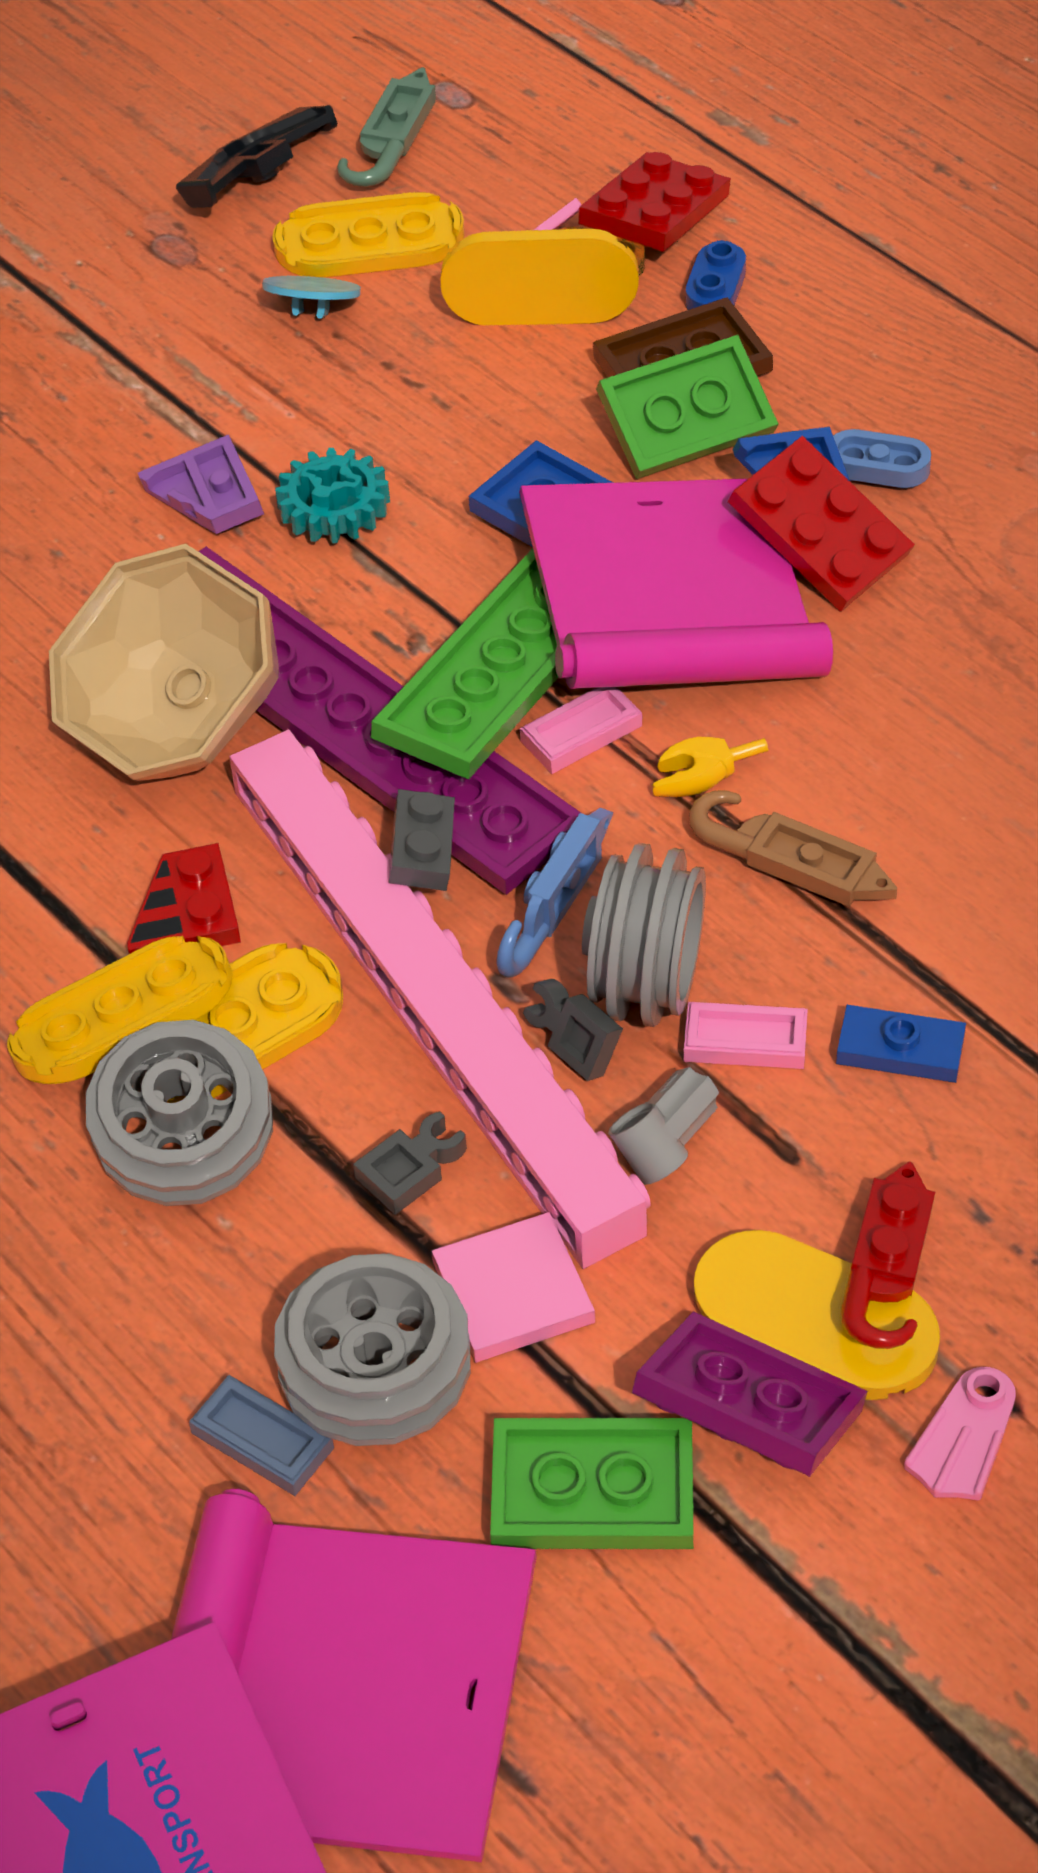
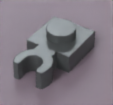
M547 979L535 983L533 990L542 996L545 1005L540 1003L526 1007L523 1014L527 1021L535 1027H547L553 1032L548 1047L585 1080L590 1081L603 1077L623 1028L585 995L580 994L569 998L566 988L559 981Z
M441 1112L433 1113L423 1120L420 1125V1134L413 1139L409 1138L399 1129L353 1163L355 1179L396 1215L442 1180L441 1166L438 1163H451L464 1155L467 1149L466 1134L460 1130L449 1139H437L436 1137L446 1130L445 1116Z

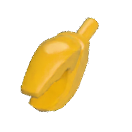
M694 737L680 741L662 754L657 766L660 772H677L652 784L653 794L656 797H685L706 792L723 779L734 774V761L767 752L768 745L766 739L762 738L732 748L728 747L724 738ZM683 768H688V770L678 771Z

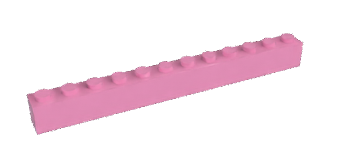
M288 729L230 755L237 797L541 1213L550 1212L565 1246L581 1268L585 1269L646 1237L647 1209L651 1206V1202L642 1181L635 1174L627 1176L618 1164L616 1151L607 1135L602 1131L597 1133L593 1131L585 1120L583 1107L575 1093L571 1089L563 1091L558 1085L546 1055L538 1047L530 1048L523 1038L521 1026L511 1009L508 1007L501 1009L493 999L490 985L483 972L477 967L471 969L467 965L454 934L449 929L441 930L436 924L431 907L425 896L420 891L412 892L407 885L389 883L391 853L383 854L377 846L375 834L368 821L364 817L357 819L351 812L348 799L337 781L329 783L323 775L320 761L314 750L310 746L303 748Z

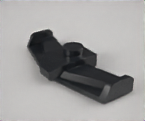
M330 105L298 107L250 133L232 140L218 149L215 154L176 185L177 191L192 208L212 207L217 203L216 194L235 178L251 177L253 182H261L274 177L279 173L277 167L293 158L289 145L290 142L310 132L330 131L337 127L338 123L333 108Z

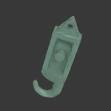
M424 67L402 79L391 78L360 132L361 150L366 155L378 160L371 169L357 172L348 168V160L346 158H341L338 162L337 170L339 176L345 182L361 187L380 184L392 174L401 156H406L436 102L435 85L429 83Z

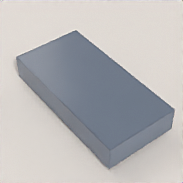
M230 1375L226 1377L189 1421L193 1435L293 1496L298 1494L334 1449L333 1439L318 1434L297 1415Z

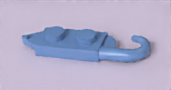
M599 808L589 815L580 813L568 832L562 831L558 834L553 843L549 861L541 872L535 871L527 882L524 891V903L528 904L525 913L524 930L518 937L522 924L519 920H514L505 931L496 959L497 969L500 974L511 978L522 973L546 937L552 936L602 858L601 844L612 819L613 812Z

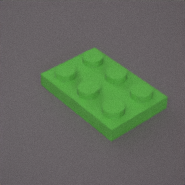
M738 335L600 380L596 388L636 479L733 447L739 438L774 433L779 425Z
M494 1418L491 1545L528 1549H693L692 1421L686 1418Z

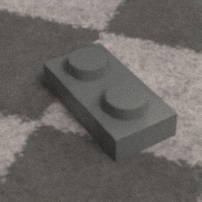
M398 789L394 810L389 883L447 891L451 867L455 797Z

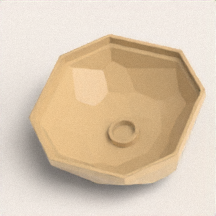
M187 544L116 562L49 650L52 722L133 780L142 781L174 777L204 768L214 760L265 701L278 680L279 663L269 600L262 593Z

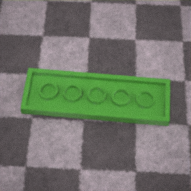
M533 548L372 720V739L469 780L557 680L558 675L555 667L557 643Z

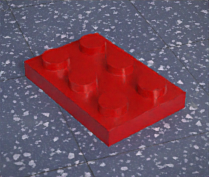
M646 152L579 207L578 224L592 229L607 231L616 237L664 252L729 196L731 178L716 174L711 168L706 166H690L674 161L665 153Z
M803 436L737 487L728 500V503L840 612L908 556L915 545Z

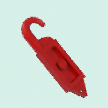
M911 1161L904 1164L884 1180L878 1178L873 1180L841 1306L842 1324L848 1334L859 1343L875 1349H891L904 1345L914 1336L918 1327L914 1319H908L901 1328L886 1331L872 1326L866 1319L870 1301L883 1303L898 1302L912 1296L932 1212L935 1191L926 1189Z

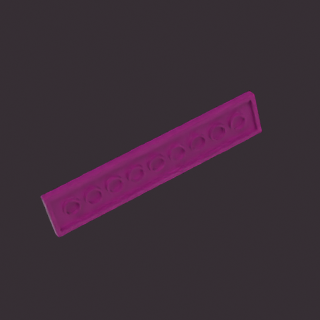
M207 546L199 551V553L262 593L269 600L279 663V675L267 698L256 711L283 731L289 729L298 742L305 747L310 746L317 756L393 812L395 810L398 789L455 797L451 855L507 895L549 861L556 837L562 831L568 832L581 812L495 751L492 752L468 780L372 739V720L404 686Z

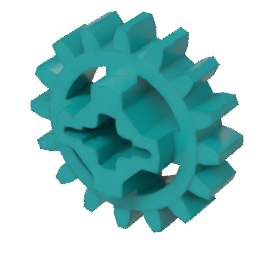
M328 448L326 456L320 458L313 451L308 452L309 462L303 464L293 460L290 462L291 473H280L279 475L280 487L276 488V498L281 521L283 524L292 523V531L295 535H299L306 530L310 531L312 542L318 541L322 535H329L332 543H338L340 534L347 533L354 540L358 539V528L364 527L373 531L376 528L375 517L382 518L387 515L386 503H390L389 483L385 479V469L383 466L374 467L373 457L370 455L356 460L354 449H349L343 456L336 455L334 448Z

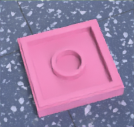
M550 1212L432 1250L433 1264L437 1274L453 1286L467 1313L470 1352L475 1363L595 1323V1310Z

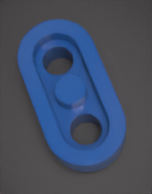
M719 240L704 246L699 251L686 284L687 310L726 297L735 306L746 275V254L741 247L729 241Z

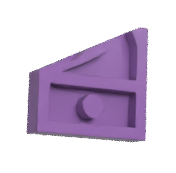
M229 434L138 472L145 492L215 534L264 514L260 501Z

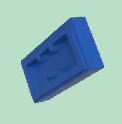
M846 1005L837 1049L836 1064L956 1083L966 1023Z

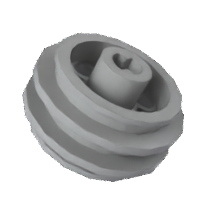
M638 843L634 845L627 862L624 861L623 855L615 854L610 856L603 873L597 897L592 896L588 903L582 933V953L588 956L587 994L590 1001L596 1003L606 998V1011L608 1016L614 1021L620 1022L626 1018L632 1002L640 1003L643 1025L655 1027L660 1023L665 1008H670L671 1015L676 1016L681 1015L685 1009L700 948L706 897V875L703 867H694L691 872L687 871L684 849H670L662 867L653 866V853L650 844Z
M196 1020L157 1022L125 1036L99 1061L86 1091V1128L106 1174L132 1196L164 1206L203 1204L235 1189L261 1163L273 1133L272 1097L269 1092L268 1079L253 1050L227 1029ZM221 1085L232 1095L225 1100H216L211 1096V1092L214 1087ZM175 1096H186L179 1102L167 1103L169 1099ZM139 1117L147 1122L143 1131L131 1134L126 1132L127 1123L131 1118ZM209 1127H221L210 1138L206 1140L203 1138L205 1130ZM173 1142L182 1147V1149H161L165 1144Z
M392 1254L349 1256L317 1269L289 1294L275 1323L274 1358L278 1367L279 1384L293 1413L318 1434L354 1446L397 1444L430 1430L457 1405L471 1374L467 1313L453 1286L423 1263ZM399 1323H402L414 1328L415 1330L404 1331L401 1328H399L398 1325ZM333 1336L338 1338L339 1342L335 1347L328 1350L322 1349ZM418 1358L414 1363L409 1365L412 1360Z

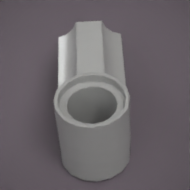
M691 1067L675 1071L648 1102L626 1112L613 1123L608 1131L609 1136L644 1185L655 1183L667 1177L684 1163L688 1157V1151L684 1145L717 1109L716 1097L719 1094L717 1087L709 1076L701 1075Z

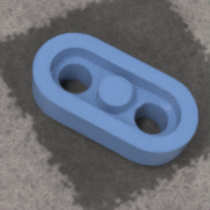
M858 429L844 430L833 436L849 480L898 488H910L922 484L930 475L931 451L924 442L918 439Z

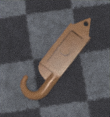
M717 790L703 794L693 803L690 809L689 822L696 836L712 846L747 859V865L848 907L851 906L854 900L896 899L897 886L876 863L877 853L776 812H773L772 815L762 814L754 816L744 822L737 831L716 823L708 817V811L718 804H739L742 799L737 793Z

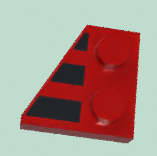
M219 843L162 854L127 942L129 954L152 942L173 936H183L185 942H199L197 936L215 940L221 946L241 942Z

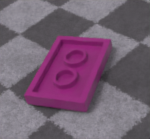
M694 1311L637 1371L632 1390L633 1394L656 1404L666 1412L678 1414L714 1431L723 1439L735 1441L773 1459L782 1467L794 1469L809 1477L860 1415L868 1392Z

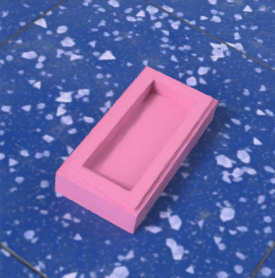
M597 687L521 727L520 741L553 774L642 726V712L617 687Z
M688 1002L684 1062L804 1069L808 1009Z

